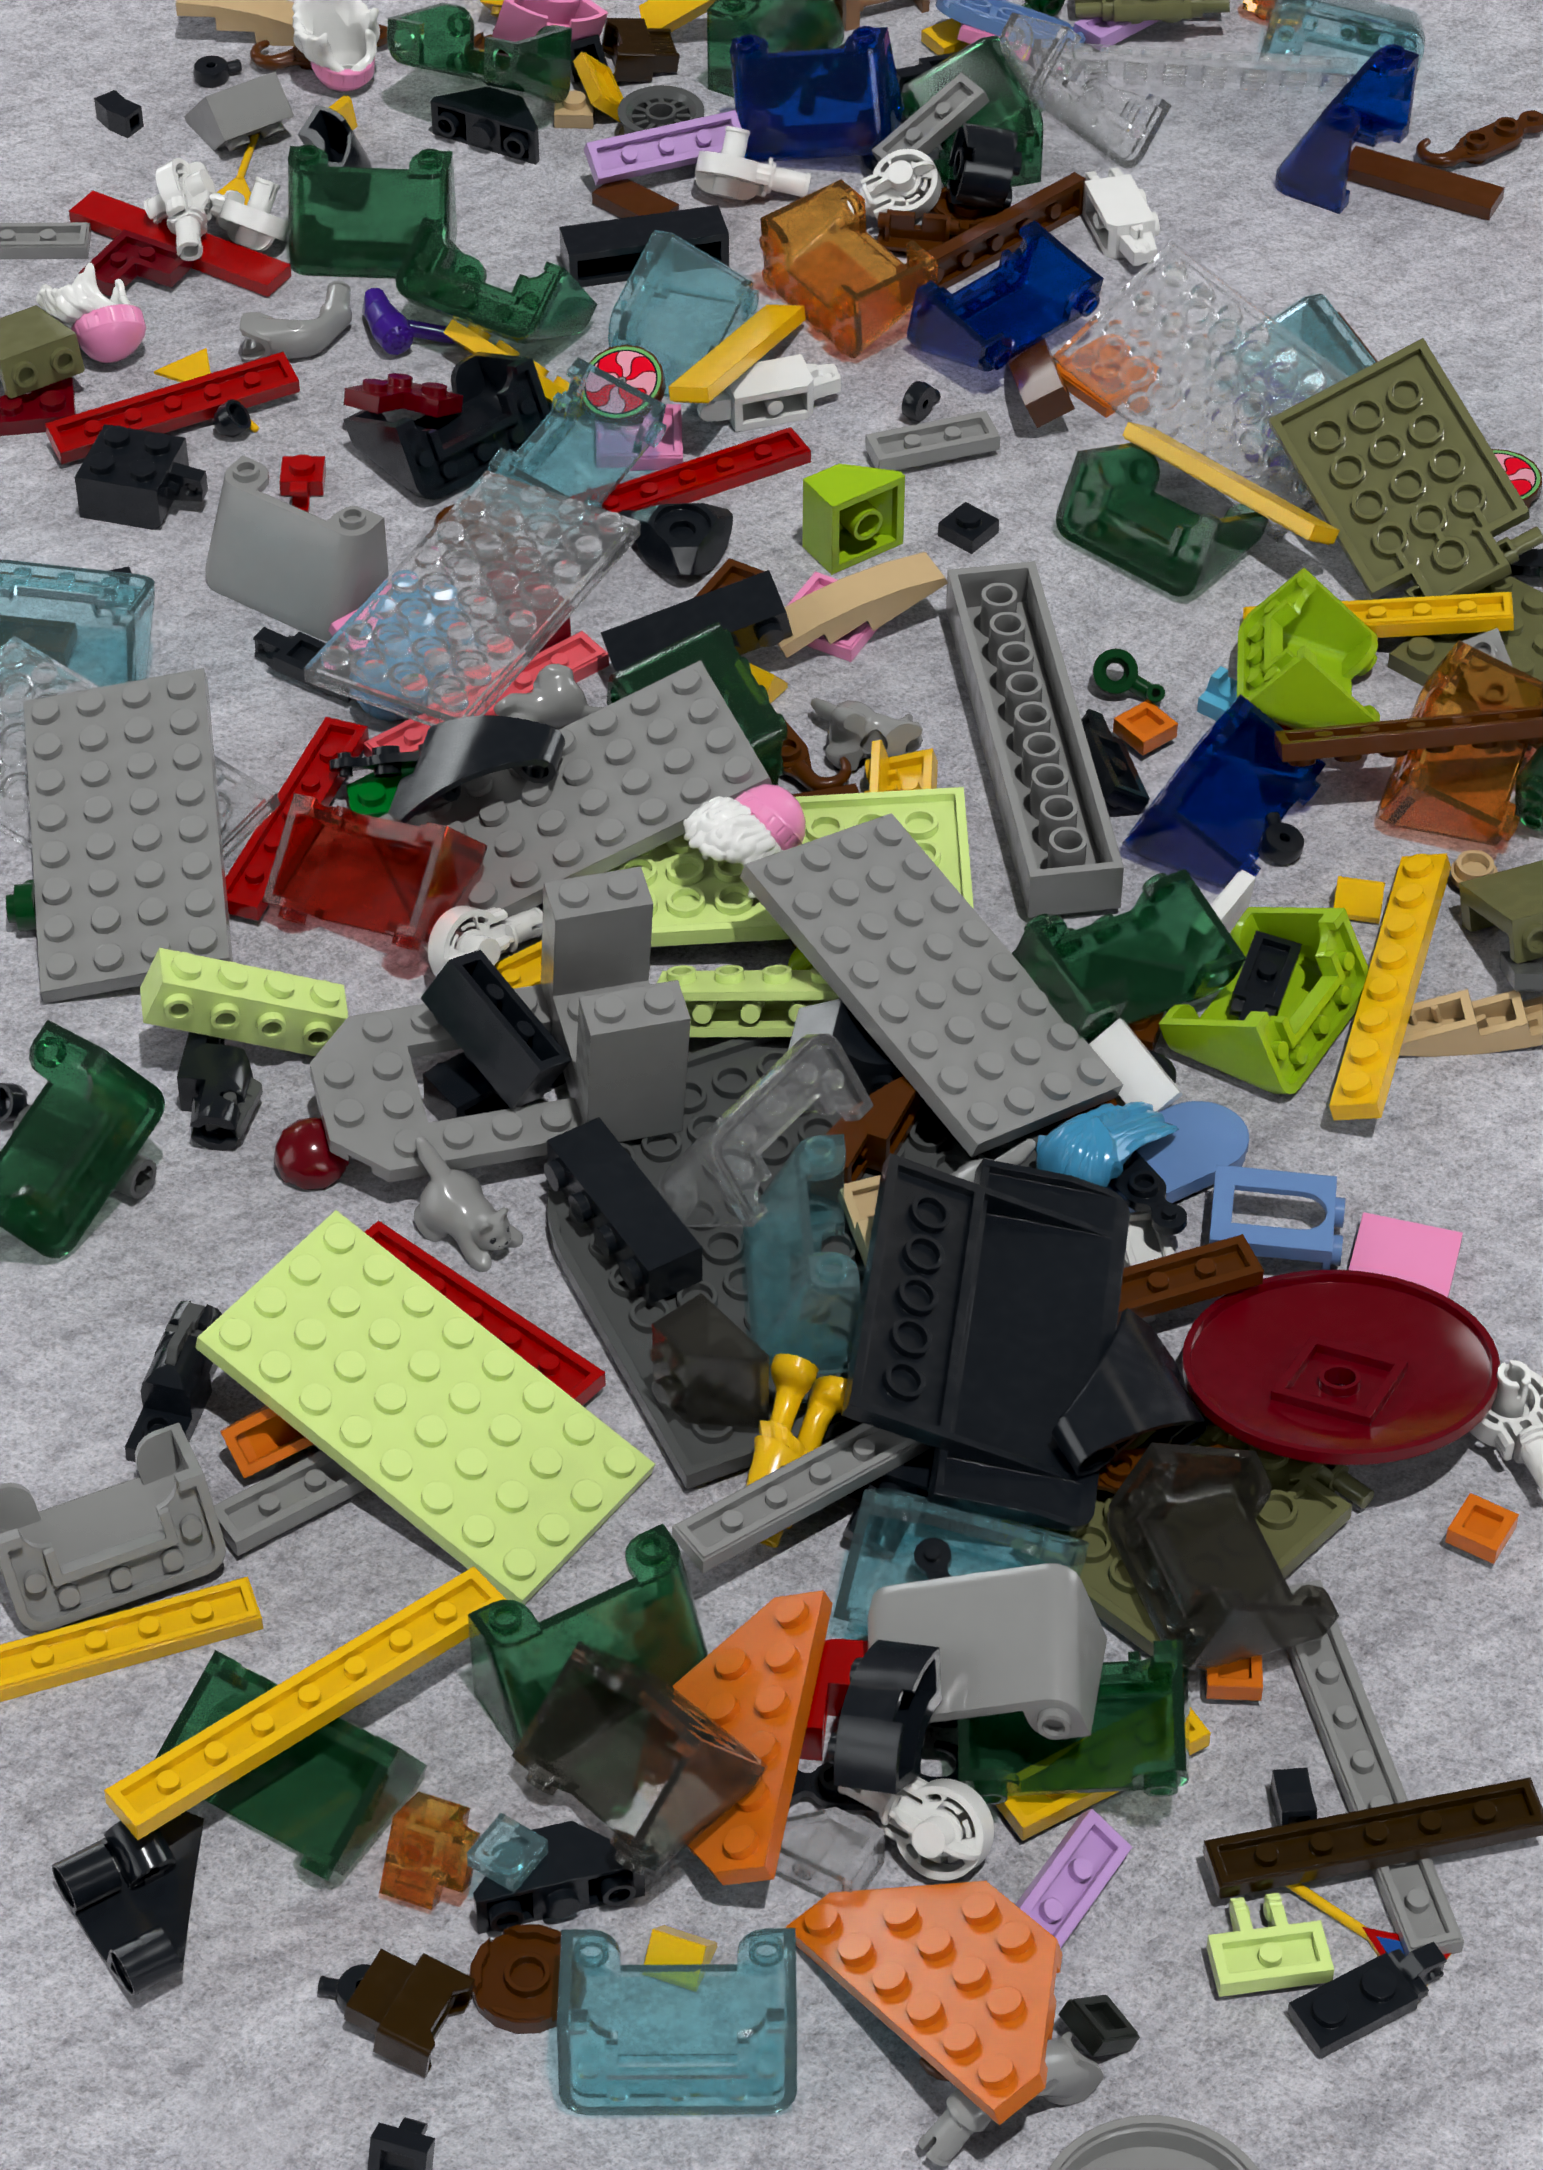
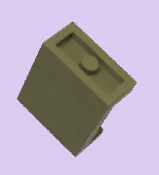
M35 305L0 318V377L4 392L9 398H15L84 372L85 368L76 333L39 306Z
M1543 860L1459 883L1463 927L1473 932L1497 926L1508 935L1510 958L1517 964L1543 957Z

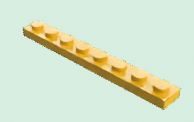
M1447 853L1432 855L1416 854L1401 857L1329 1104L1334 1121L1382 1118L1451 870Z
M473 1566L104 1790L106 1804L134 1837L140 1840L508 1614L507 1599Z

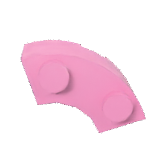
M504 0L492 36L505 43L506 47L513 52H526L538 56L561 58V47L563 44L594 35H599L600 38L608 12L591 0Z

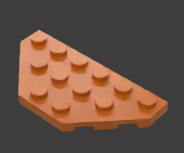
M824 1590L774 1597L656 1700L635 1791L655 1815L657 1814L672 1833L694 1856H697L723 1886L774 1880L833 1605Z
M987 1881L830 1892L786 1926L791 1941L999 2126L1046 2088L1048 2067L1045 2057L1047 2042L1052 2040L1057 2002L1054 1995L1056 1973L1061 1971L1063 1954L1057 1938Z

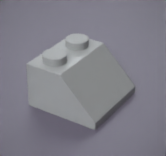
M274 71L205 96L184 117L187 124L213 150L227 146L228 151L231 152L250 144L249 138L252 135L260 133L263 139H267L285 131L284 124L294 114L278 76Z

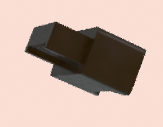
M606 18L602 48L605 53L613 57L615 63L613 76L616 82H652L653 72H677L680 55L677 53L673 43L671 29L647 28L644 18Z
M381 1948L346 2004L344 2020L375 2035L373 2052L426 2078L432 2067L430 2056L435 2048V2039L448 2017L465 2013L472 2000L475 1979L425 1953L421 1955L416 1965H413Z

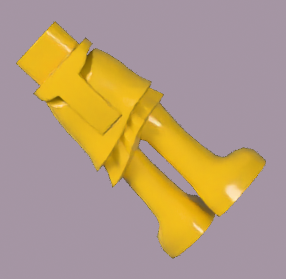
M780 1353L774 1356L770 1366L776 1393L770 1421H759L760 1435L754 1438V1454L746 1486L821 1446L833 1416L842 1413L847 1379L833 1375L822 1376L816 1379L819 1369L809 1360L792 1354ZM809 1391L807 1409L798 1437L796 1438L791 1433L801 1402ZM784 1530L760 1543L768 1547L777 1548Z

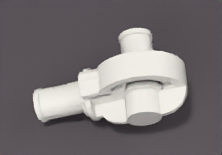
M726 126L721 153L699 151L695 169V180L697 186L704 192L734 200H749L756 195L765 197L766 194L771 193V190L800 196L804 199L807 196L811 173H802L776 167L777 163L773 162V157H769L767 164L745 158L748 138L751 133L749 130Z
M900 149L881 159L876 165L873 174L860 179L862 188L859 189V193L827 207L837 230L869 215L876 217L878 221L879 212L887 213V209L916 212L915 219L923 216L924 213H928L939 200L942 190L941 177L934 162L928 155L915 149Z
M175 158L157 168L156 183L159 194L144 200V209L148 217L153 219V222L156 224L167 217H171L167 219V227L170 232L176 235L177 255H180L182 260L194 261L203 254L201 236L206 234L207 221L212 218L210 195L215 192V186L204 164L201 162L189 164L181 158Z
M255 177V183L247 205H244V195L238 191L229 190L224 195L214 192L210 195L212 204L211 214L212 217L216 218L217 226L226 230L230 240L234 243L253 250L264 251L268 249L275 238L285 241L291 223L270 214L281 185L260 177Z
M456 906L449 909L437 920L435 925L426 931L424 936V942H428V945L424 946L428 953L429 965L433 974L437 977L450 959L480 949L493 965L511 956L512 954L505 952H515L519 943L542 936V926L537 928L533 926L543 923V912L539 908L534 907L508 917V913L504 909L495 907L488 910L469 906Z
M1510 1360L1509 1364L1504 1362L1498 1367L1497 1378L1499 1380V1388L1490 1411L1470 1432L1481 1442L1496 1447L1506 1461L1512 1460L1514 1453L1513 1459L1515 1463L1526 1465L1539 1486L1540 1492L1543 1494V1378L1530 1370L1523 1362ZM1525 1401L1528 1402L1529 1405L1531 1406V1409H1532L1531 1411H1529V1408H1528L1527 1404L1525 1403Z
M917 1776L897 1794L838 1786L839 1793L847 1795L879 1813V1819H881L883 1824L880 1833L896 1841L897 1847L905 1861L915 1871L927 1878L939 1881L960 1878L981 1864L991 1850L994 1840V1823L991 1812L983 1798L965 1783L944 1778L927 1782ZM948 1859V1863H952L959 1859H962L964 1863L952 1865L945 1864L942 1862Z

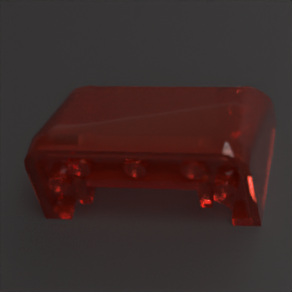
M294 793L262 902L279 908L278 917L290 922L305 925L307 917L391 936L393 937L391 944L419 951L421 944L428 945L431 931L437 920L459 902L481 868L488 846L448 826L427 822L426 825L421 824L420 827L359 814L341 806L327 807L319 803L318 799Z

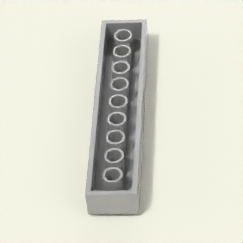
M1035 561L947 570L946 612L1028 918L1121 908L1124 866Z

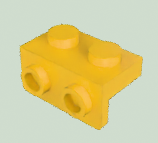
M882 740L872 741L871 759L865 760V771L870 785L869 790L864 791V793L937 788L938 760L933 748L888 757Z

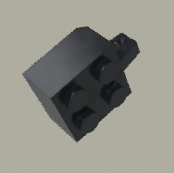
M104 424L74 477L80 518L154 530L161 525L174 500L202 502L208 492L206 471L189 466L185 437Z

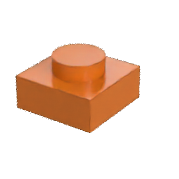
M1149 700L1114 718L1113 732L1142 756L1177 737L1178 723Z
M1470 1493L1448 1527L1445 1542L1494 1564L1515 1531L1519 1514Z
M1207 1641L1205 1651L1206 1699L1261 1701L1263 1692L1262 1643Z

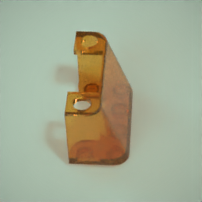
M842 179L760 218L762 236L759 239V243L763 251L764 269L762 270V278L765 285L770 291H775L788 305L805 306L806 320L811 323L814 330L826 336L841 354H846L850 358L859 356L938 285L937 260L915 241L912 240L906 243V266L867 233L865 199ZM847 200H848V201L850 202V204L852 205V208H853V210H854V214L851 212V210H850V208H849V206H848Z

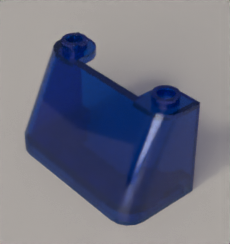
M862 26L855 29L848 36L844 48L770 53L768 42L761 37L748 34L740 38H733L730 47L735 110L741 128L751 131L745 154L746 159L756 162H768L769 157H773V161L874 155L872 149L899 127L904 107L888 27L873 28L871 26Z
M1395 44L1386 45L1374 52L1280 163L1276 170V189L1286 196L1341 214L1349 204L1350 191L1346 189L1352 145L1355 142L1375 147L1378 138L1383 136H1394L1393 141L1400 144L1409 134L1420 54L1405 50L1402 46Z
M1034 220L1020 228L1019 235L1023 238L1022 243L1013 253L1009 249L1004 250L1001 254L999 266L955 293L951 294L944 287L940 288L932 280L917 288L907 330V339L922 352L984 372L994 369L999 370L1010 359L1080 317L1091 315L1100 303L1099 294L1104 278Z
M1240 694L1192 748L1127 834L1122 844L1140 857L1223 889L1241 870L1256 877L1261 870L1255 863L1260 856L1258 852L1261 849V835L1268 827L1265 821L1266 815L1270 812H1278L1282 820L1297 801L1304 806L1320 788L1321 784L1315 779L1326 763L1321 759H1316V763L1313 765L1297 767L1289 765L1288 762H1282L1275 751L1274 731H1283L1284 729Z

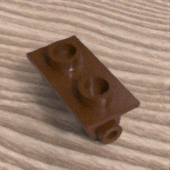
M887 209V213L879 212L878 215L879 233L875 249L889 250L895 253H926L959 235L960 220L953 219V216L950 214L924 213L922 225H915L916 212Z

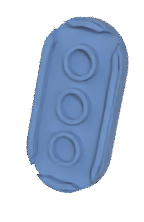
M937 0L935 4L940 12L960 23L1056 55H1080L1086 40L1082 32H1078L1077 36L1073 34L1074 27L1068 22L1006 0Z
M1189 1101L1173 1105L1159 1112L1164 1116L1166 1123L1177 1126L1179 1130L1136 1149L1164 1180L1166 1184V1200L1173 1203L1213 1185L1216 1164L1242 1167L1248 1152L1249 1132L1241 1117L1227 1107L1212 1102ZM1128 1206L1130 1213L1136 1212Z

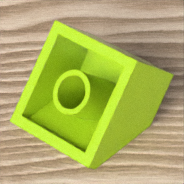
M839 463L804 478L802 547L833 575L902 545L904 539L905 475L901 471Z

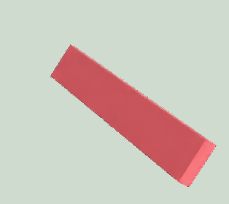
M580 631L363 743L364 755L366 757L372 756V748L389 745L399 746L400 753L415 752L418 750V745L424 743L428 729L433 725L467 716H499L494 712L493 707L511 693H531L538 673L545 666L561 664L573 670L574 680L577 683L608 667V653L587 634Z

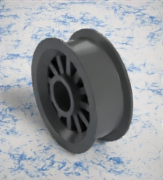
M659 85L638 89L623 98L618 106V117L623 124L619 130V135L704 117V105L695 94L679 87Z

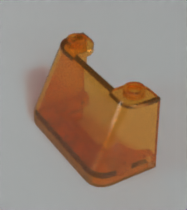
M1459 640L1427 678L1417 697L1410 718L1543 706V681ZM1518 740L1500 741L1498 747L1490 749L1474 748L1472 744L1454 746V750L1447 753H1430L1426 749L1408 750L1407 755L1395 759L1376 813V818L1394 827L1496 846L1501 840L1508 842L1516 831L1520 817L1515 815L1516 805L1509 802L1528 744H1521Z

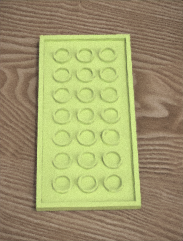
M964 787L795 797L802 807L806 821L805 837L802 844L892 813L974 909ZM685 834L607 871L635 867L642 868L653 901L651 947L790 939L757 898L748 897L750 889L740 878L744 866L740 863L732 864L725 860L719 862L712 857L704 860L698 848L693 849L689 847V841L684 839Z
M337 1210L327 1217L197 1337L195 1348L463 1566L467 1569L474 1566L518 1610L544 1586L649 1478L655 1467L653 1461Z

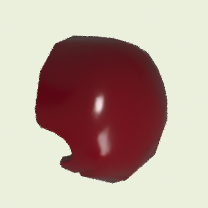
M317 1117L296 1120L283 1129L275 1145L274 1164H276L282 1180L285 1183H291L305 1190L325 1189L341 1178L350 1159L347 1161L330 1152L322 1119Z

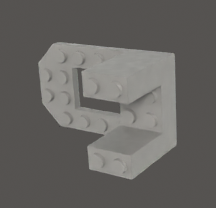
M635 867L544 882L541 984L515 988L514 990L572 1059L563 1070L571 1098L428 1123L411 1058L462 1048L448 1031L437 1022L433 1013L425 1004L349 1016L310 1062V1076L330 1152L347 1161L353 1157L372 1167V1174L388 1182L430 1176L418 1157L415 1140L418 1137L426 1138L450 1169L464 1170L547 1155L548 1139L600 1117L619 1142L683 1131L691 1018L678 980L656 984L649 983L653 901L642 868Z

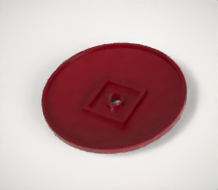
M1310 1270L1280 1274L1264 1278L1263 1284L1226 1294L1206 1308L1194 1321L1186 1336L1182 1354L1183 1378L1186 1388L1194 1403L1214 1424L1237 1439L1261 1450L1283 1457L1321 1464L1369 1465L1413 1458L1440 1449L1470 1432L1483 1420L1490 1411L1499 1388L1497 1372L1500 1366L1498 1350L1486 1328L1475 1316L1455 1301L1432 1289L1397 1277L1363 1271Z

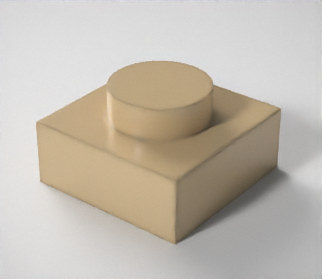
M576 90L556 92L554 128L593 129L595 107L591 105L587 93Z

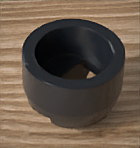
M230 399L222 404L214 413L213 424L220 434L234 437L240 435L251 426V419L248 411L240 402Z
M0 1083V1122H15L19 1113L29 1105L27 1104L28 1093L22 1086L14 1083ZM6 1101H10V1106L8 1109L6 1107Z

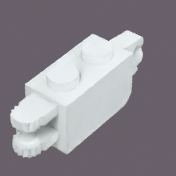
M1118 167L1109 169L1108 177L1099 178L1096 171L1086 172L1084 174L1086 181H1084L1082 215L1104 256L1114 260L1127 258L1132 266L1156 263L1157 247L1154 239L1160 233V224L1156 212H1151L1147 205L1144 190L1137 187L1131 174L1124 175Z
M802 354L756 362L710 403H695V405L698 406V415L702 421H706V423L710 421L712 423V421L729 420L735 433L808 419L813 414L814 400L841 392V376L835 364H806Z

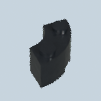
M315 106L298 133L299 138L313 159L310 167L331 200L363 203L365 197L370 192L372 180L370 159L341 114L327 107Z
M840 998L799 1008L788 1051L811 1077L820 1079L843 1091L867 1097L891 1081L904 1076Z
M877 1640L868 1649L863 1658L858 1657L854 1660L850 1670V1684L841 1710L838 1730L831 1734L827 1748L828 1760L831 1764H834V1786L897 1794L920 1775L921 1751L926 1728L934 1710L942 1701L940 1647Z

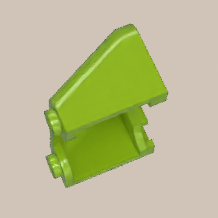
M1302 568L1255 607L1239 627L1237 703L1250 716L1292 729L1380 721L1379 711L1371 705L1363 707L1352 696L1351 681L1356 675H1365L1375 665L1377 661L1375 654L1378 648V636L1309 571Z
M1248 907L1231 930L1229 936V945L1239 967L1200 1018L1194 1007L1189 1004H1177L1169 1009L1159 1022V1027L1169 1048L1176 1053L1272 1094H1295L1357 1011L1369 968L1345 908ZM1256 930L1302 944L1300 956L1278 1016H1269L1268 1012L1251 1011L1245 1020H1239V1017L1229 1015L1232 994Z

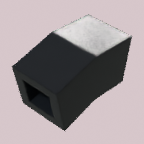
M116 90L94 98L96 118L108 130L129 138L144 127L141 106L126 100Z
M1308 1768L1273 1770L1270 1793L1277 1826L1317 1819V1807L1312 1793Z

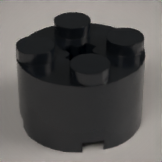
M962 123L963 127H959L955 134L949 159V166L953 167V177L955 179H947L949 203L995 211H1003L1009 208L1012 202L1011 179L1012 176H1019L1022 166V153L1016 152L1017 132L1004 128Z

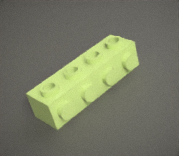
M164 948L158 949L140 987L143 1023L310 1056H316L348 1018L345 988L342 984Z
M680 965L671 967L667 971H662L657 983L679 981L691 1018L689 1037H791L799 1008L839 999L837 994L814 967L811 970H792L788 965H771L763 970H744L743 967L738 965H725L711 971H696V968L693 966Z

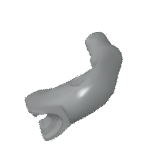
M343 281L329 283L325 303L321 306L319 316L316 319H274L259 312L243 313L240 321V331L243 336H247L250 339H245L241 354L242 361L250 362L283 351L287 359L310 357L323 351L351 322L352 311L349 307L351 297L350 286Z
M1067 2031L1061 2037L1048 2040L1045 2057L1048 2067L1046 2088L1037 2095L1058 2105H1072L1083 2102L1104 2078L1098 2064L1075 2049L1072 2044L1075 2035L1070 2031ZM959 2089L950 2094L946 2101V2110L918 2141L922 2150H928L933 2145L926 2153V2156L939 2166H948L972 2134L984 2131L992 2120Z

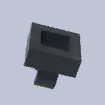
M405 2117L400 2123L399 2128L379 2122L370 2137L368 2170H433L435 2138L424 2135L427 2131L428 2123Z

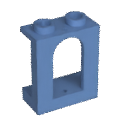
M1216 1164L1208 1244L1243 1234L1255 1256L1322 1263L1321 1270H1330V1265L1340 1266L1343 1235L1333 1234L1334 1227L1343 1228L1345 1198L1336 1197L1337 1176ZM1234 1190L1309 1198L1323 1207L1325 1210V1220L1319 1226L1312 1229H1291L1231 1223Z

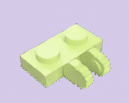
M1279 1893L1265 1894L1263 1903L1264 1916L1268 1922V1927L1253 1929L1249 1907L1244 1897L1230 1899L1229 1913L1233 1932L1208 1935L1206 1946L1218 1996L1238 1995L1332 1981L1334 1966L1321 1920L1288 1924L1281 1895Z

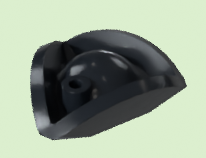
M705 503L658 504L633 512L629 517V522L636 546L651 567L666 575H699L711 570L723 556L732 531L733 514L728 509Z

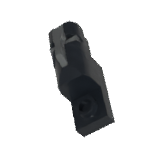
M189 1032L177 1074L181 1111L192 1112L190 1127H193L191 1138L202 1147L210 1150L227 1151L233 1149L237 1144L238 1138L243 1136L251 1120L250 1117L263 1093L262 1084L253 1078L251 1066L244 1049L225 1045V1039Z
M180 1301L176 1306L141 1386L140 1392L143 1408L125 1445L126 1459L128 1461L135 1462L137 1445L144 1436L176 1423H180L188 1442H190L212 1393L209 1372L213 1362L195 1348L197 1337L222 1315L218 1308L208 1304L205 1307L191 1303V1301Z

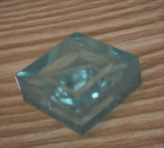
M500 1813L468 1850L467 1864L469 1867L515 1893L547 1855L548 1840L505 1814Z

